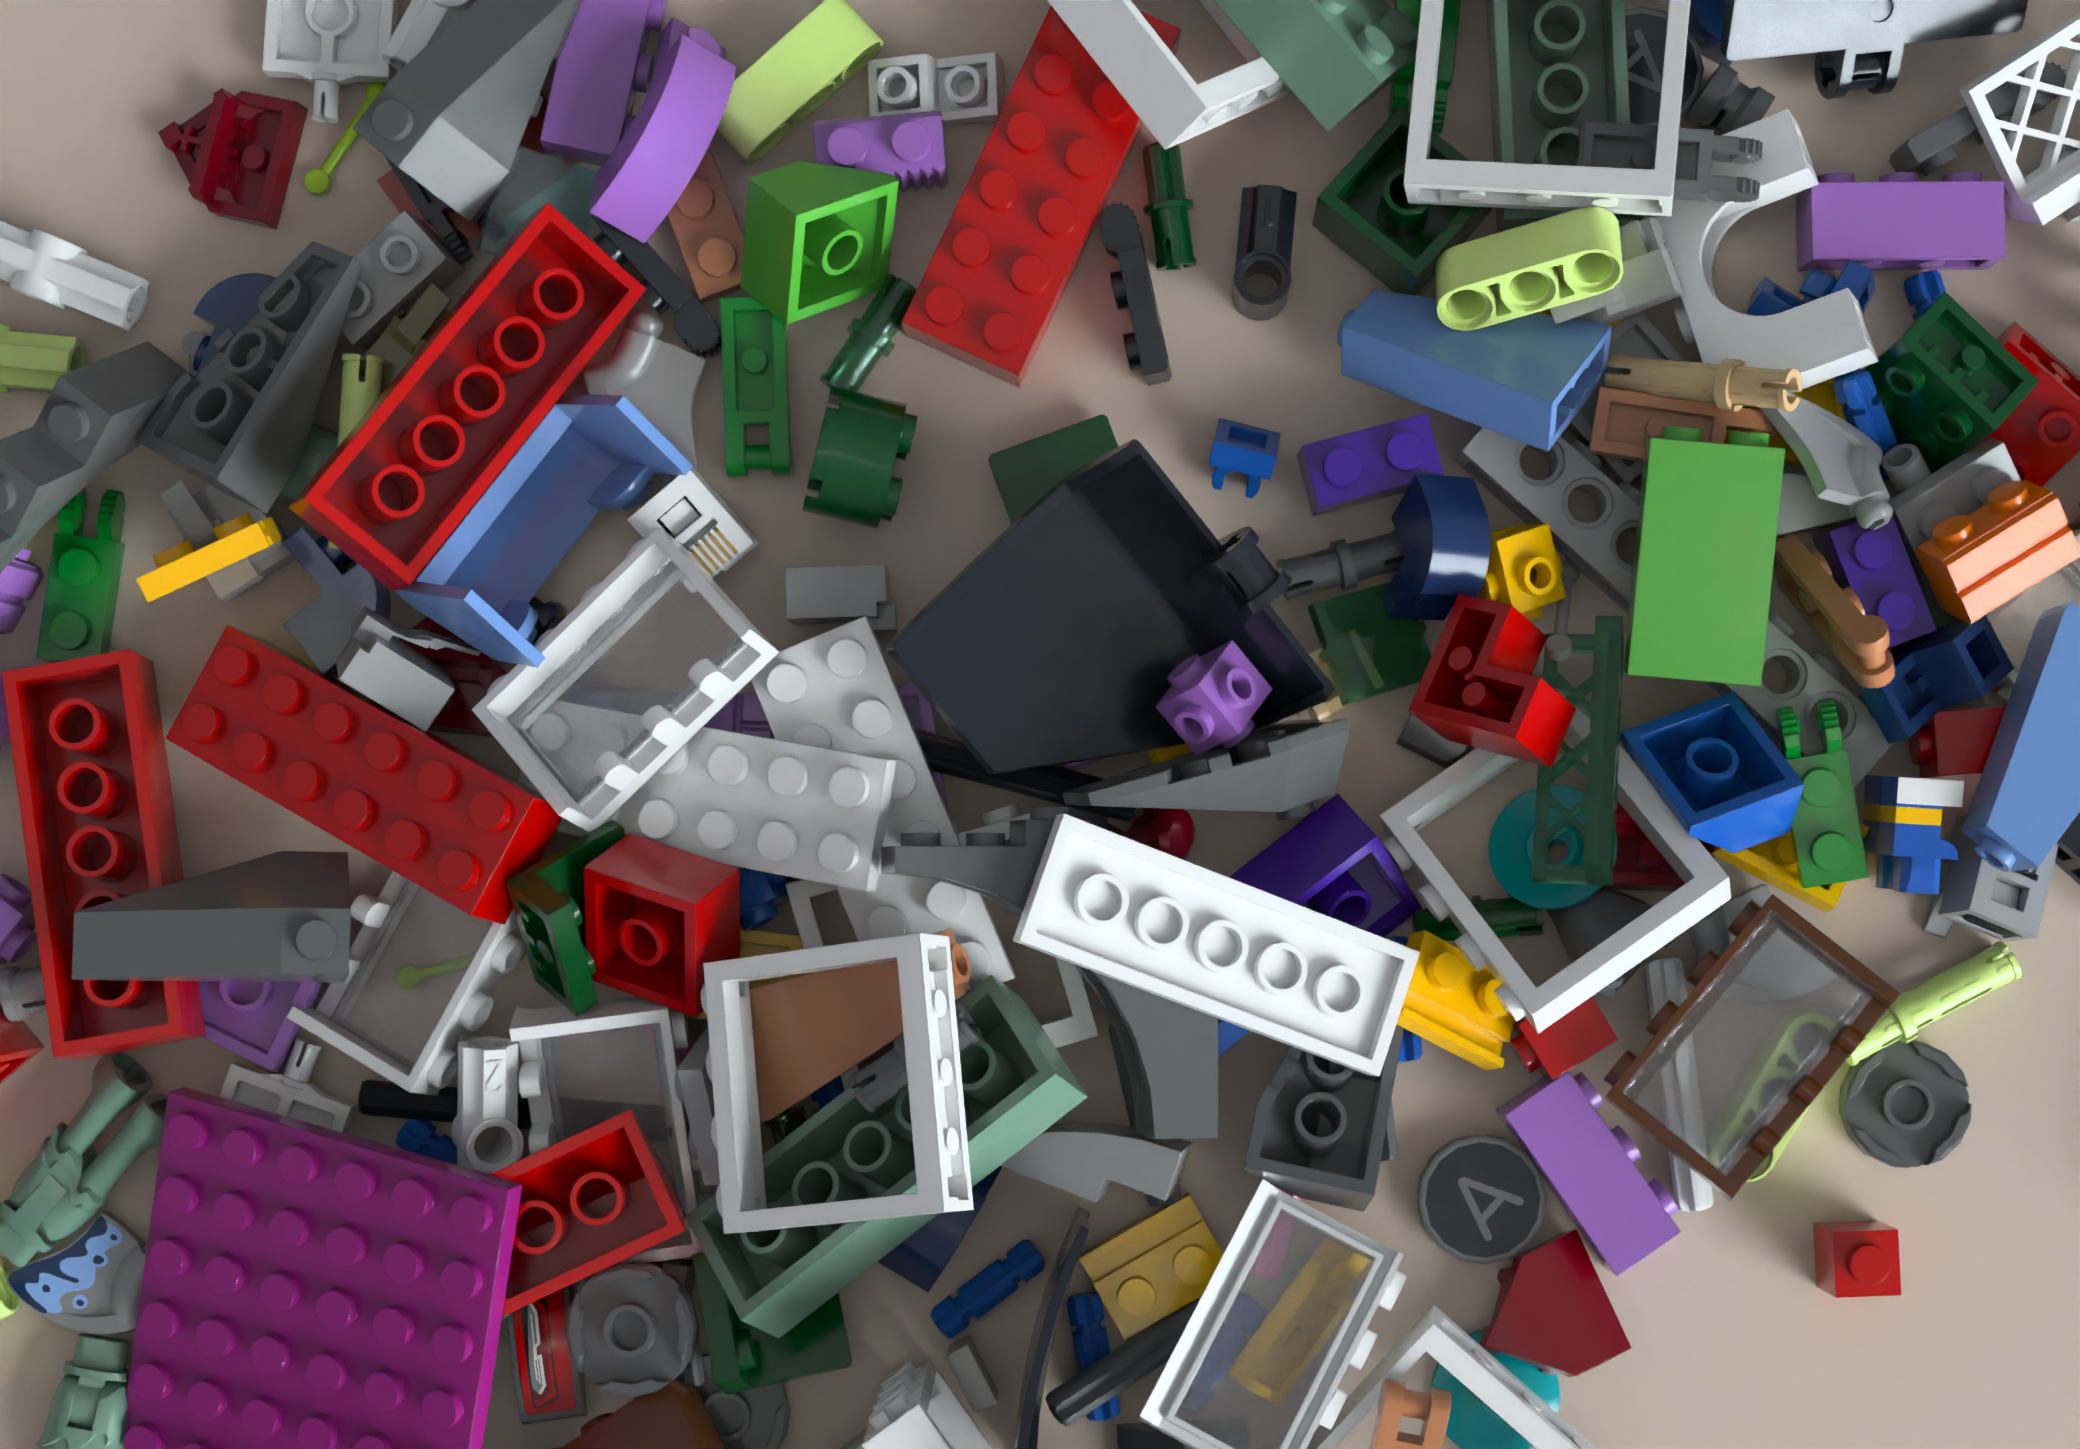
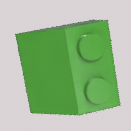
M801 160L749 177L741 287L786 325L887 288L899 180L892 174Z

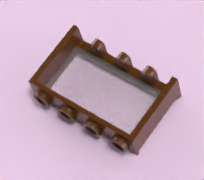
M1773 894L1762 907L1753 900L1745 906L1727 929L1736 938L1720 957L1710 950L1702 958L1686 979L1695 986L1688 997L1679 1007L1669 999L1645 1028L1647 1032L1654 1036L1638 1057L1630 1050H1627L1604 1078L1612 1086V1089L1606 1095L1607 1102L1626 1115L1729 1201L1735 1197L1745 1182L1901 995L1896 989Z

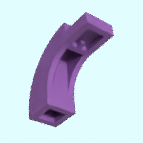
M672 17L659 35L654 74L644 102L623 139L595 174L589 212L642 243L648 240L664 220L695 173L717 130L732 90L736 66L725 60L726 49L720 46L716 39L707 31L698 27L691 28L675 17Z

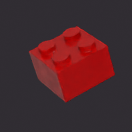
M631 833L584 866L586 949L592 956L596 966V973L591 976L592 981L698 1017L704 1011L701 1003V989L705 982L703 963L740 958V869Z

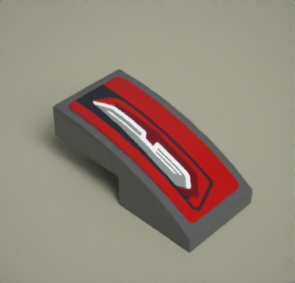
M573 1284L513 1311L507 1316L515 1390L520 1420L523 1425L587 1416L584 1372L581 1373L572 1361L565 1335L568 1309L574 1300Z

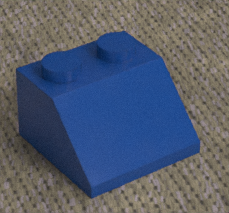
M1734 691L1621 732V743L1688 835L1736 853L1790 832L1804 783Z

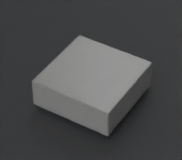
M970 1335L950 1344L946 1361L972 1411L976 1410L979 1413L997 1404L999 1391Z

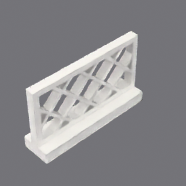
M2080 12L1959 90L2002 181H2004L2008 192L2004 195L2005 209L2011 220L2044 225L2080 201V141L2065 137L2076 100L2080 101ZM2079 34L2077 42L2069 41ZM2058 47L2074 51L2063 88L2039 82L2047 54ZM2026 69L2024 77L2016 75ZM2004 82L2021 85L2011 122L1996 119L1985 97L1987 93ZM2037 90L2061 96L2050 133L2026 127ZM2001 129L2008 131L2006 138L2004 137ZM2023 135L2046 140L2047 143L2039 168L2023 178L2015 161ZM2062 145L2070 147L2060 154Z

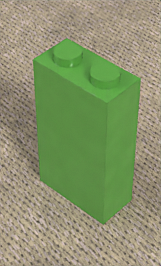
M1663 426L1662 439L1646 438L1623 671L1627 675L1761 686L1786 448L1768 447L1770 434L1729 431L1728 444L1702 442L1703 429Z

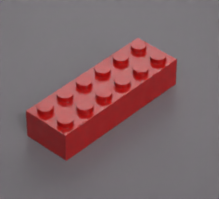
M1052 6L1049 8L902 320L906 336L1020 388L1096 226L1098 217L1102 213L1101 210L1104 209L1143 125L1139 116ZM1139 10L1175 56L1179 47L1181 29Z
M547 202L525 219L294 499L289 508L391 591L410 585L646 291V288Z
M227 625L165 738L470 916L504 925L514 909L506 880L540 861L562 820V817L555 812L540 793L433 733L421 730L374 700L331 676L322 674L320 670L274 644L230 625Z
M131 649L3 671L2 679L53 1057L83 1059L206 1037L198 981L71 979L74 912L184 880L154 662Z

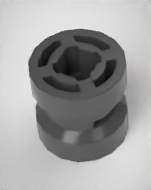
M1721 62L1685 116L1700 126L1710 124L1723 135L1761 120L1774 101L1775 96L1760 86L1749 88L1740 82L1737 71Z

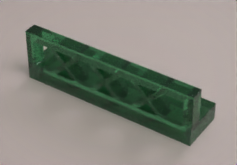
M1596 616L1595 634H1567L1572 641V653L1594 654L1593 674L1577 688H1574L1558 672L1559 661L1548 658L1545 642L1543 680L1556 691L1558 687L1566 695L1565 699L1573 706L1576 705L1590 719V734L1573 749L1563 741L1559 749L1563 757L1552 765V768L1538 764L1532 858L1533 883L1613 886L1625 639L1622 616ZM1546 633L1545 635L1548 639L1550 636L1554 635V633ZM1592 692L1590 704L1585 697ZM1587 753L1588 765L1581 759ZM1573 765L1587 779V792L1582 800L1568 810L1551 793L1552 782ZM1551 808L1560 818L1549 827ZM1584 814L1585 826L1578 820ZM1570 827L1584 841L1583 866L1547 864L1548 844Z

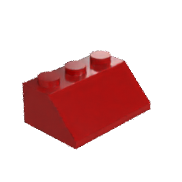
M632 1109L490 1174L523 1184L502 1317L691 1228L685 1218L686 1213L666 1168Z

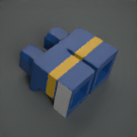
M1865 776L1863 824L1868 826L1869 830L1862 840L1865 852L1878 853L1877 888L1893 889V891L1939 894L1941 859L1958 860V852L1954 845L1940 839L1943 806H1963L1964 781Z

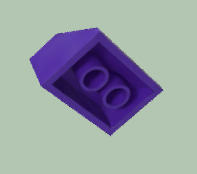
M1338 793L1229 877L1380 937L1387 936L1409 919L1413 912L1422 909L1421 904L1377 835Z

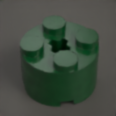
M831 386L827 403L837 405L839 409L826 407L807 489L819 491L818 498L806 495L802 511L877 529L880 519L891 522L892 516H895L903 478L891 475L895 458L905 460L907 453L909 454L918 416L905 413L907 405L905 403Z

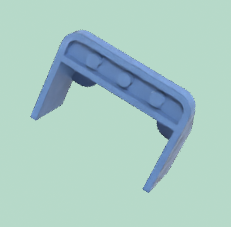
M561 395L411 584L394 591L410 606L491 659L538 668L546 657L532 645L537 635L535 625L538 614L528 603L600 511H615L621 507L624 510L631 509L639 504L648 494L651 487L649 480L654 474L686 475L693 465L624 396Z

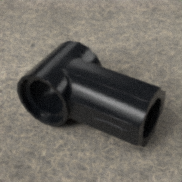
M1259 184L1255 187L1242 188L1232 299L1238 312L1246 318L1256 321L1269 320L1281 312L1285 307L1292 280L1291 259L1297 192L1289 191L1282 186ZM1262 273L1269 275L1277 283L1278 290L1269 297L1254 296L1248 292L1244 285L1246 279L1254 274Z

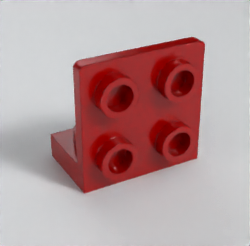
M2014 321L1996 340L2040 382L2000 427L1984 440L1993 437L2003 441L2021 481L2026 480L2043 487L2080 451V377Z

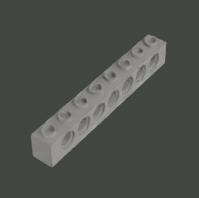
M1481 427L1453 460L1526 524L1549 523L1555 550L1566 560L1576 564L1584 576L1629 614L1633 565L1627 564L1620 559L1616 551V541L1618 536L1624 532L1636 535L1640 492L1625 482H1621L1618 486L1599 470L1603 465L1600 458L1594 454H1587L1588 447L1578 440L1574 439L1569 444L1560 436L1547 452ZM1536 449L1546 456L1549 462V474L1546 479L1534 480L1523 473L1519 463L1522 450ZM1572 491H1584L1593 497L1597 506V513L1593 522H1580L1570 514L1568 497ZM1769 610L1764 663L1768 659H1774L1784 666L1787 673V683L1784 689L1778 694L1768 690L1763 682H1761V686L1716 682L1706 683L1720 696L1734 691L1770 740L1780 749L1776 709L1792 706L1800 726L1801 755L1824 751L1821 735L1811 726L1810 711L1816 702L1833 699L1839 719L1842 748L1847 749L1853 787L1855 788L1894 743L1888 744L1878 723L1871 716L1863 695L1860 694L1857 698L1839 682L1843 677L1839 668L1828 658L1816 651L1808 655L1791 640V637L1795 634L1792 627L1779 615Z

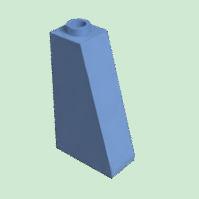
M1373 289L1356 311L1350 310L1346 313L1339 326L1337 343L1342 347V375L1548 452L1604 379L1605 373H1607L1612 326L1598 321L1577 318L1555 324L1552 315L1533 313L1477 330L1459 331L1447 327L1438 318L1436 298Z
M2073 601L2045 610L2037 620L1961 830L1977 843L1975 852L1985 862L2004 872L2038 868L2080 812V607Z

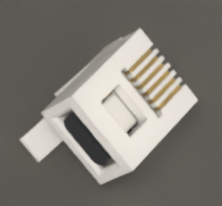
M694 467L686 475L658 474L665 484L631 512L627 518L628 522L643 538L648 537L657 527H660L683 545L712 579L721 570L726 572L759 544V540L728 506L716 489L713 490ZM686 577L681 580L693 595L698 592Z

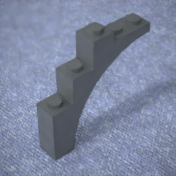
M149 341L60 375L34 426L0 440V574L34 535L76 494L108 467L141 445L137 442L171 386L186 372L185 369Z
M1030 807V819L1010 821V846H1005V833H966V846H941V833H901V846L881 847V873L935 879L980 893L1021 916L1056 815L1063 813L1069 815V807ZM1074 964L1094 989L1117 1034L1132 1086L1136 1135L1155 1140L1218 1138V1018Z

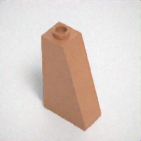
M952 928L931 934L949 936L955 1001L971 991L968 982L971 969L964 948L956 943ZM897 961L780 976L749 984L760 1123L770 1121L894 1042L897 1037L903 1034Z

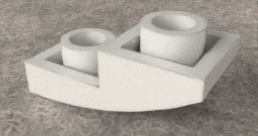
M996 52L934 59L928 53L867 60L870 116L941 111L943 125L997 121L1005 104L1003 58Z

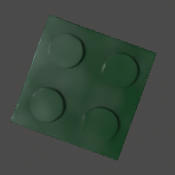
M1400 106L1318 196L1312 226L1392 291L1417 295L1435 276V266L1438 257L1445 250L1464 243L1488 217L1492 207L1408 203L1404 188V174L1410 112ZM1432 131L1429 159L1470 161Z

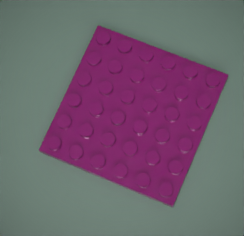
M183 1087L169 1091L126 1395L128 1401V1431L124 1437V1448L482 1449L523 1184Z

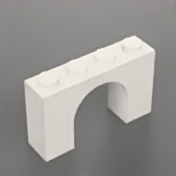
M1789 109L1721 135L1754 138V140L1763 142L1762 159H1759V161L1739 164L1734 162H1718L1712 159L1711 175L1746 177L1760 182L1759 199L1744 203L1720 202L1710 198H1706L1705 201L1673 199L1672 216L1643 215L1644 218L1652 217L1659 220L1664 234L1662 239L1666 240L1664 245L1669 248L1668 254H1671L1672 257L1670 260L1674 263L1673 268L1677 271L1676 277H1679L1684 291V295L1681 296L1684 305L1674 309L1677 323L1687 344L1696 341L1702 363L1721 364L1723 360L1729 358L1741 359L1746 362L1748 367L1786 370L1787 368L1797 369L1801 374L1802 389L1878 362L1859 302L1849 288L1784 312L1766 316H1754L1736 312L1723 305L1715 291L1712 276L1713 260L1719 242L1726 231L1738 219L1750 211L1819 185L1800 126ZM1743 406L1742 408L1750 409L1753 406Z

